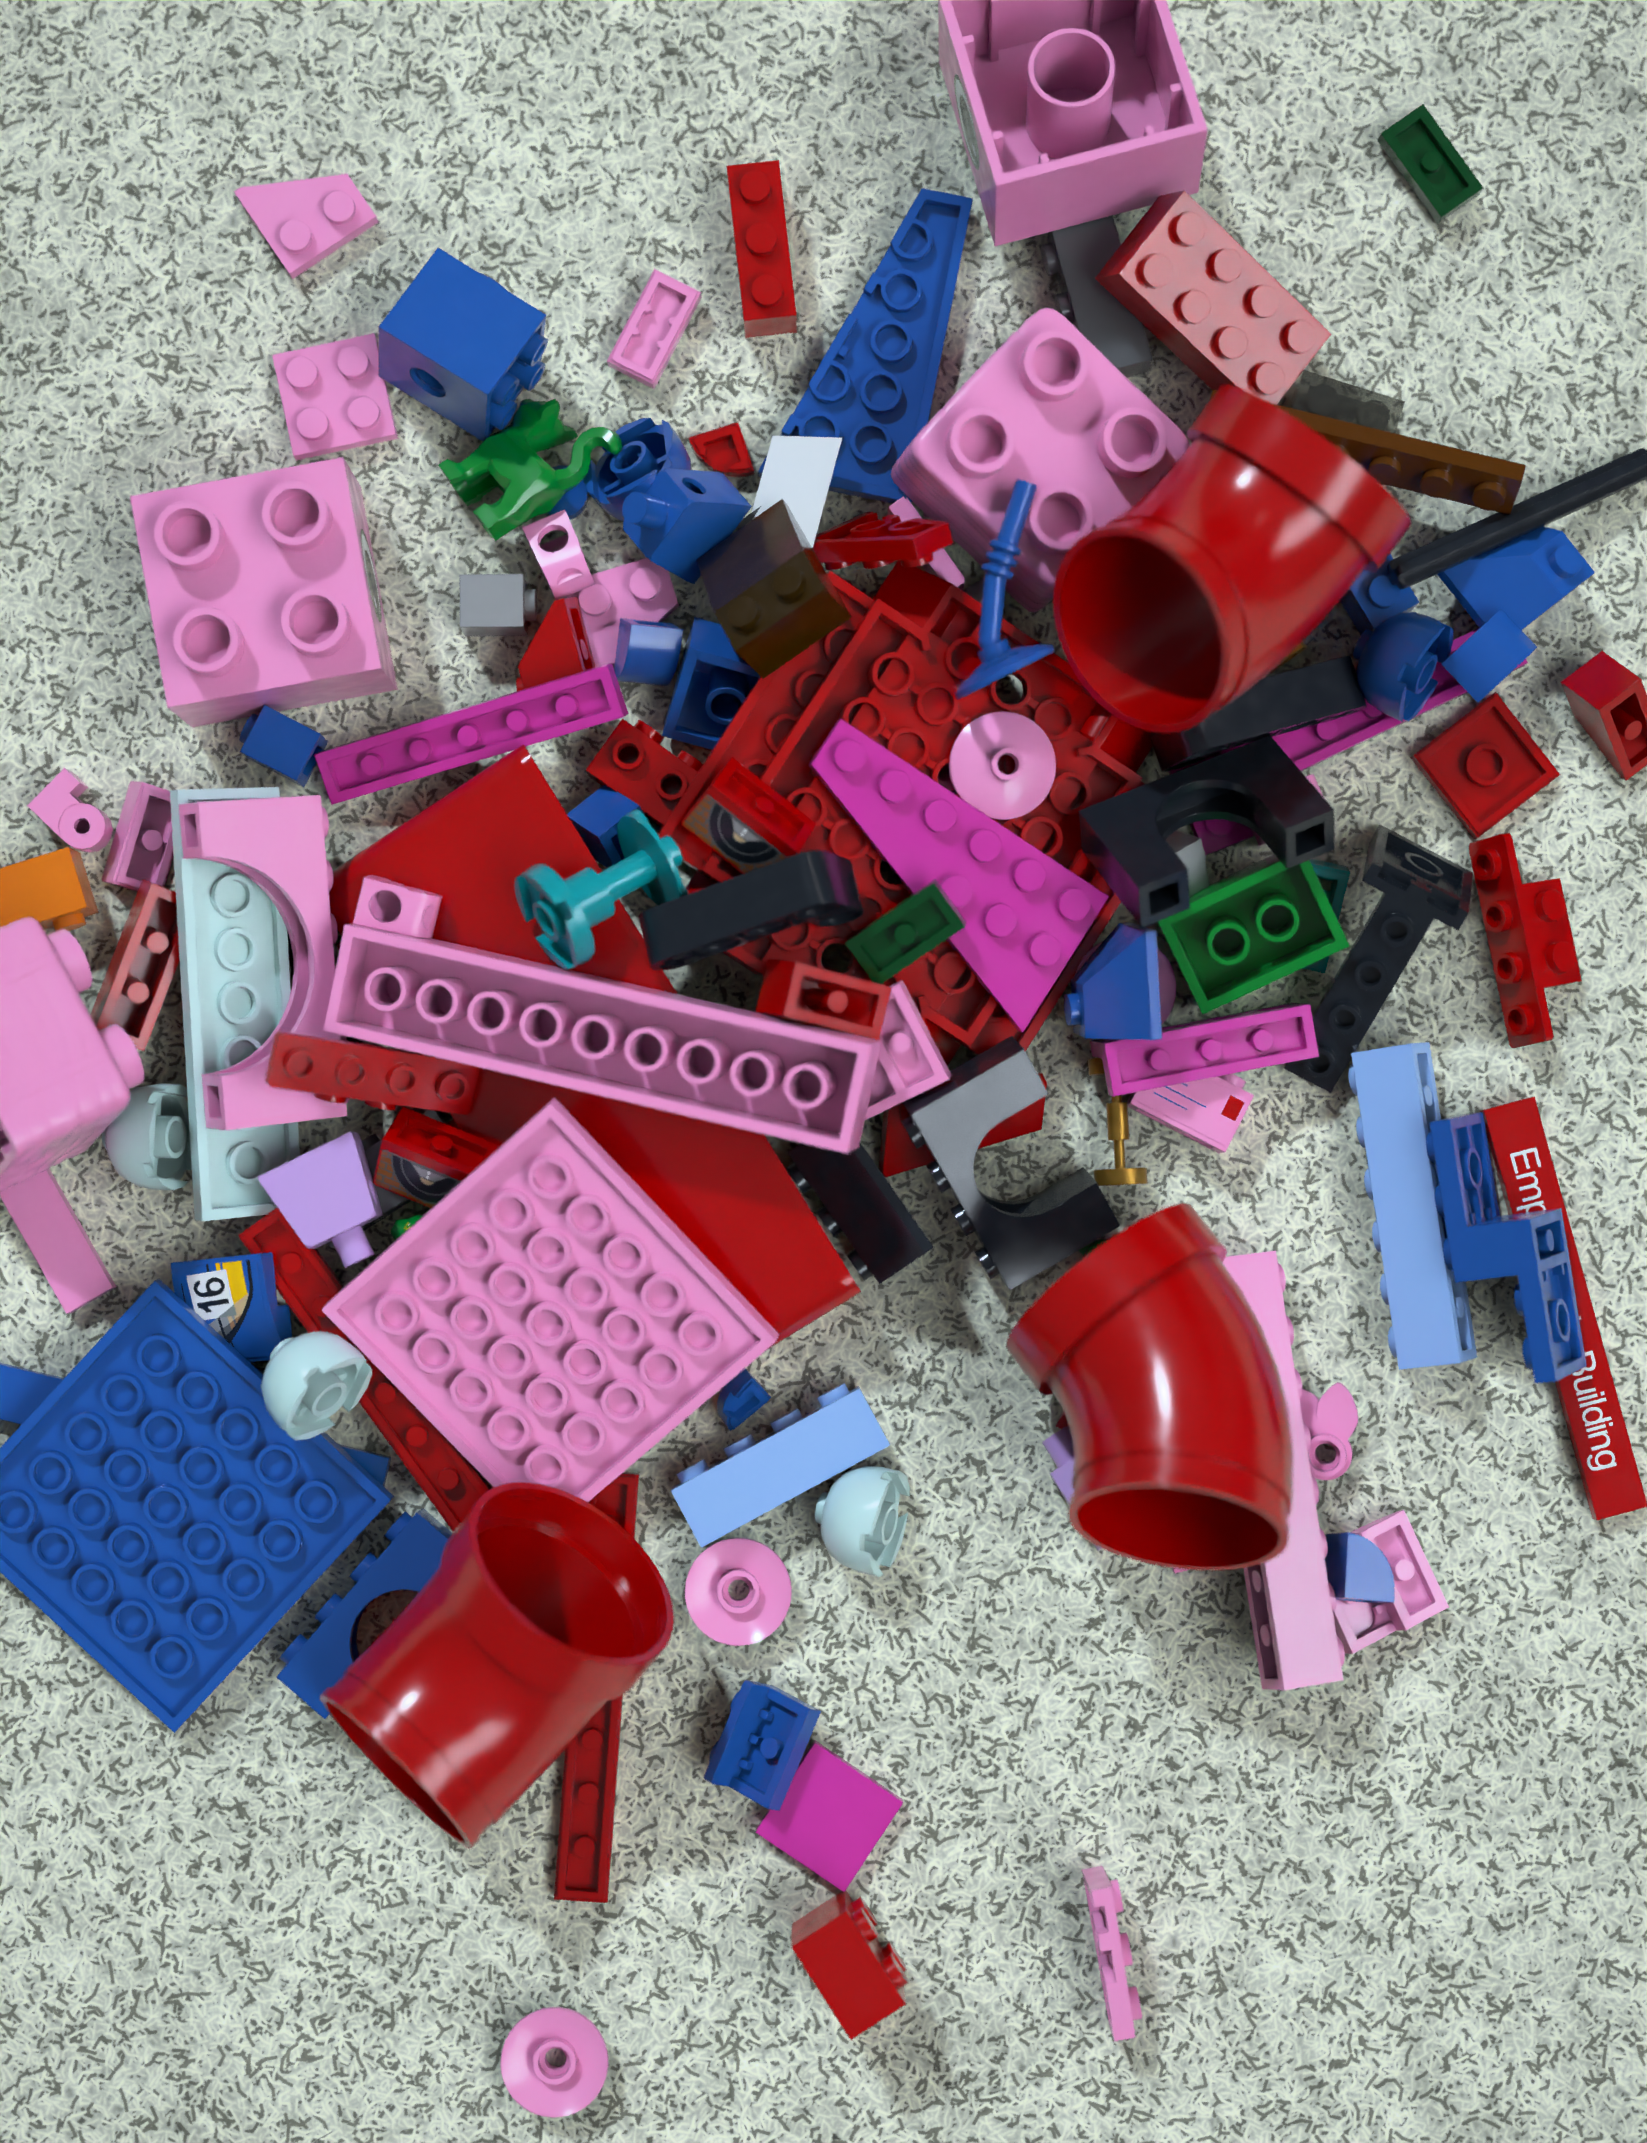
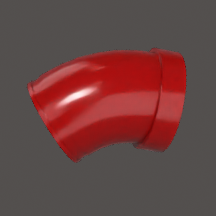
M1221 385L1188 429L1187 435L1192 444L1152 490L1123 514L1079 539L1066 553L1056 575L1053 594L1055 625L1063 652L1072 670L1084 688L1102 707L1122 721L1146 731L1172 733L1189 729L1205 720L1211 714L1219 711L1254 686L1306 639L1341 600L1364 570L1377 572L1411 526V520L1399 502L1349 456L1279 407L1247 390L1233 385Z
M1187 1203L1166 1207L1141 1219L1109 1239L1072 1267L1024 1313L1012 1329L1006 1342V1349L1042 1395L1054 1394L1066 1415L1074 1445V1472L1072 1479L1074 1493L1069 1502L1068 1518L1073 1528L1082 1537L1104 1550L1152 1565L1188 1570L1239 1569L1255 1566L1274 1559L1285 1550L1288 1544L1289 1524L1287 1518L1291 1512L1293 1490V1447L1289 1412L1279 1370L1263 1328L1243 1291L1223 1264L1227 1253L1226 1248L1194 1208Z
M529 1482L502 1484L488 1490L477 1500L447 1540L441 1557V1567L394 1621L344 1671V1676L332 1688H327L320 1695V1700L350 1740L416 1808L453 1840L467 1849H472L480 1840L479 1836L491 1824L495 1825L590 1722L607 1700L619 1697L629 1691L664 1650L671 1638L674 1625L671 1597L663 1577L649 1555L623 1527L604 1512L579 1497L554 1487Z

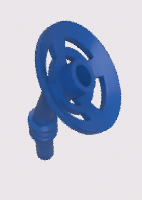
M1016 480L997 539L990 540L989 543L993 551H987L985 555L989 563H983L981 567L985 571L978 644L982 651L977 654L982 663L968 679L961 683L955 692L957 700L1055 651L1053 645L1047 644L1011 648L1007 638L1002 641L1000 639L1006 579L1013 578L1014 573L1010 571V567L1017 566L1018 561L1014 559V556L1021 554L1022 550L1018 547V543L1037 489L1035 484L1023 480Z

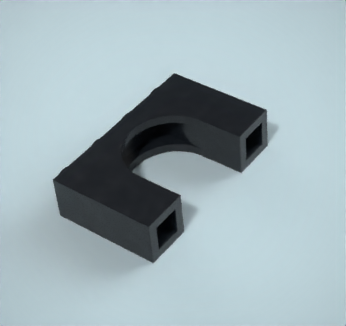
M1269 735L1079 810L1082 851L1142 928L1190 908L1188 868L1166 842V839L1179 828L1194 822L1214 819L1242 824L1256 832L1285 868L1288 869L1335 850L1334 809Z
M1013 1036L1008 1037L951 1070L952 1076L949 1080L902 1102L909 1115L901 1121L904 1129L916 1149L923 1145H926L934 1160L926 1164V1167L941 1193L950 1188L958 1204L950 1208L965 1236L975 1232L983 1246L975 1251L979 1262L990 1279L999 1275L1009 1290L1120 1227L1100 1187L1084 1167L1038 1194L1022 1200H998L978 1190L974 1178V1159L985 1135L1001 1121L1048 1095L1026 1051Z

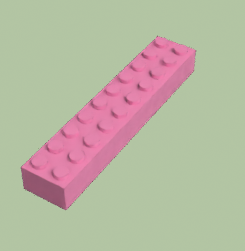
M344 924L324 1031L843 1153H849L859 1148L882 1042L446 941L413 937L355 924Z

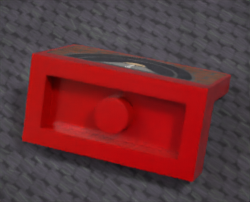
M733 757L722 767L705 793L681 821V825L742 874L798 854L817 825Z
M402 1107L382 1139L373 1183L380 1188L432 1208L500 1146Z

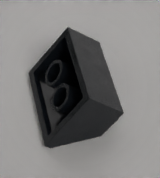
M800 1143L788 1152L793 1163L787 1166L786 1170L803 1194L811 1188L817 1194L824 1206L818 1209L816 1213L833 1237L841 1232L845 1234L854 1247V1250L846 1256L864 1281L873 1275L880 1284L934 1248L861 1143L859 1148L849 1153Z

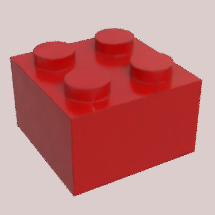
M845 1890V1892L841 1891L792 1923L791 1948L845 2033L852 2040L906 2005L904 1985L908 1983V1980L904 1974L907 1971L906 1966L894 1946L889 1942L882 1947L877 1937L879 1935L875 1929L878 1923L862 1897L853 1901Z

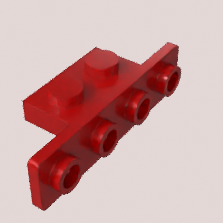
M1510 833L1499 834L1472 842L1468 848L1509 1045L1511 1048L1550 1041L1554 1035L1544 988L1582 981L1561 880L1557 878L1522 884L1514 843Z
M277 1032L273 1040L265 1082L274 1088L314 1093L316 1098L333 1103H346V1099L351 1098L364 1100L366 1105L383 1110H396V1106L399 1105L467 1115L471 1110L480 1067L412 1051Z

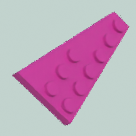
M839 719L809 764V767L847 815L852 817L871 841L873 848L897 874L910 895L932 880L936 879L967 922L963 929L946 939L947 942L964 959L978 977L977 980L984 989L993 996L1008 1015L1007 1018L1018 1032H1024L1109 896L844 720Z

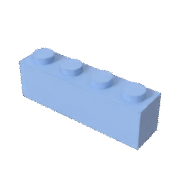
M843 1383L817 1397L821 1407L802 1417L797 1408L771 1422L770 1425L774 1432L755 1442L752 1434L746 1435L723 1448L727 1458L708 1467L705 1459H702L676 1474L681 1483L673 1486L671 1492L701 1548L890 1446L859 1386L849 1391L846 1384Z

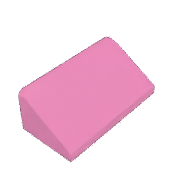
M131 781L101 880L102 882L137 892L142 879L165 887L174 856L170 791L144 782Z

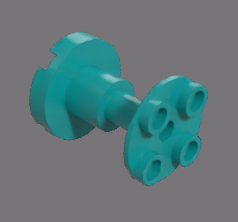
M638 809L622 816L618 822V839L625 857L620 862L598 874L593 869L587 867L565 880L547 865L535 864L528 868L526 872L516 877L514 881L516 898L526 922L536 918L544 932L536 937V940L545 953L563 969L569 970L577 965L584 964L592 958L595 946L591 927L614 915L615 901L640 887L657 905L688 894L677 869L683 863L679 847L670 836L666 835L660 838L650 826L645 815Z

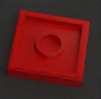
M1496 692L1410 757L1474 840L1560 775Z

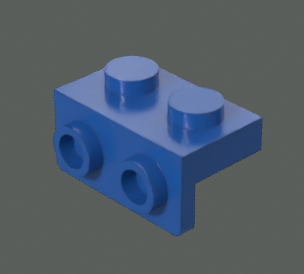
M745 1680L740 1691L731 1702L730 1715L720 1739L715 1743L710 1752L709 1765L704 1774V1779L715 1785L728 1786L767 1809L780 1811L821 1711L773 1685Z

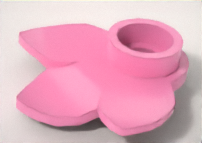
M1340 1382L1328 1388L1320 1399L1315 1394L1302 1388V1395L1299 1401L1302 1420L1307 1425L1311 1438V1445L1308 1451L1311 1475L1319 1480L1336 1479L1347 1471L1352 1461V1446L1348 1439L1358 1424V1410L1354 1398L1349 1390ZM1320 1444H1329L1335 1449L1336 1457L1331 1461H1322L1316 1454V1448Z

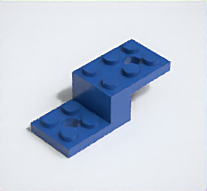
M1483 1112L1463 1114L1429 1122L1431 1132L1426 1137V1149L1429 1160L1432 1164H1436L1439 1185L1435 1188V1205L1438 1214L1445 1218L1448 1237L1443 1243V1255L1447 1268L1453 1270L1455 1283L1518 1275L1519 1284H1516L1514 1288V1302L1518 1314L1521 1317L1524 1316L1527 1338L1523 1341V1358L1527 1369L1533 1370L1535 1384L1556 1382L1586 1367L1562 1209L1500 1216Z

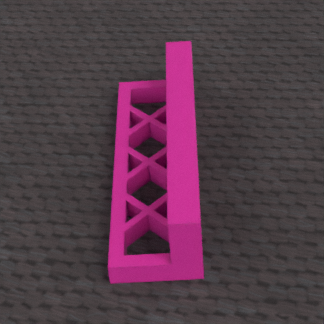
M1287 1003L1161 1027L1162 1039L1158 1040L1098 1039L1090 1041L1092 1057L1102 1058L1108 1095L1110 1096L1319 1057L1310 1004Z

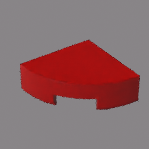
M738 422L688 438L690 446L698 459L714 472H725L723 474L730 477L754 475V469Z

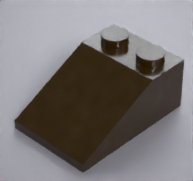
M783 499L696 560L714 614L732 647L763 679L851 618L849 611Z

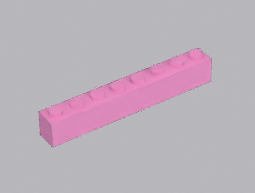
M1276 1251L1225 1257L1223 1264L1247 1298L1263 1328L1277 1364L1289 1412L1293 1447L1292 1506L1290 1515L1287 1518L1289 1524L1288 1544L1285 1550L1274 1559L1243 1568L1262 1689L1290 1690L1343 1681L1342 1666L1345 1660L1343 1644L1336 1635L1333 1612L1336 1609V1596L1332 1585L1328 1582L1325 1566L1328 1545L1326 1536L1319 1527L1316 1505L1319 1501V1488L1316 1479L1311 1475L1308 1458L1311 1438L1309 1429L1302 1420L1299 1401L1302 1395V1381L1293 1363L1291 1345L1294 1340V1330L1292 1322L1285 1312L1283 1292L1286 1280L1284 1270L1277 1261Z

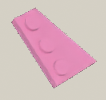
M1103 1866L1082 1869L1109 2028L1114 2041L1136 2038L1133 2020L1142 2019V2012L1137 1987H1128L1125 1967L1133 1965L1127 1932L1119 1933L1116 1913L1123 1912V1904L1118 1880H1109Z

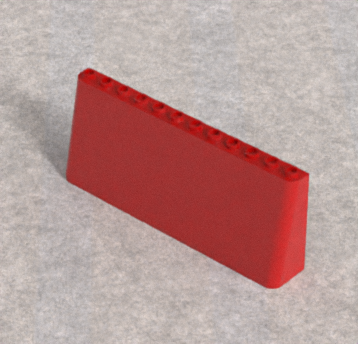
M523 744L334 869L333 886L329 891L330 913L334 915L338 931L342 936L344 924H353L364 877L374 875L404 884V886L429 891L442 896L432 939L561 968L545 953L536 940V937L544 933L536 918L526 922L516 898L514 881L516 877L526 872L528 868L535 864L547 865L563 880L587 867L593 869L597 874L602 872ZM615 901L614 915L591 927L595 946L592 958L584 964L577 965L569 970L677 994L663 969L657 971L650 968L642 935L621 901ZM341 941L336 943L338 950H340ZM480 1068L469 1114L450 1113L453 1119L446 1123L447 1125L501 1146L555 1098L779 1333L777 1341L769 1348L861 1293L782 1162L762 1133L485 1068Z

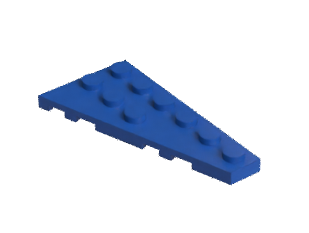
M921 188L891 240L890 247L865 285L863 293L853 311L847 316L810 380L808 388L798 406L781 430L780 436L842 438L828 491L892 504L904 496L912 504V500L893 482L890 474L897 459L920 430L929 422L973 198ZM766 458L758 470V477L762 476Z

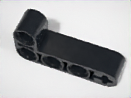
M1344 656L1262 678L1228 705L1189 729L1172 733L1148 732L1161 772H1168L1199 762L1216 752L1248 744L1269 735L1273 737L1345 717L1365 709L1367 705L1359 689L1351 656Z
M816 850L787 857L652 907L639 914V922L650 968L658 971L686 966L805 922L822 927L848 923L861 917L864 914L852 862L833 853Z

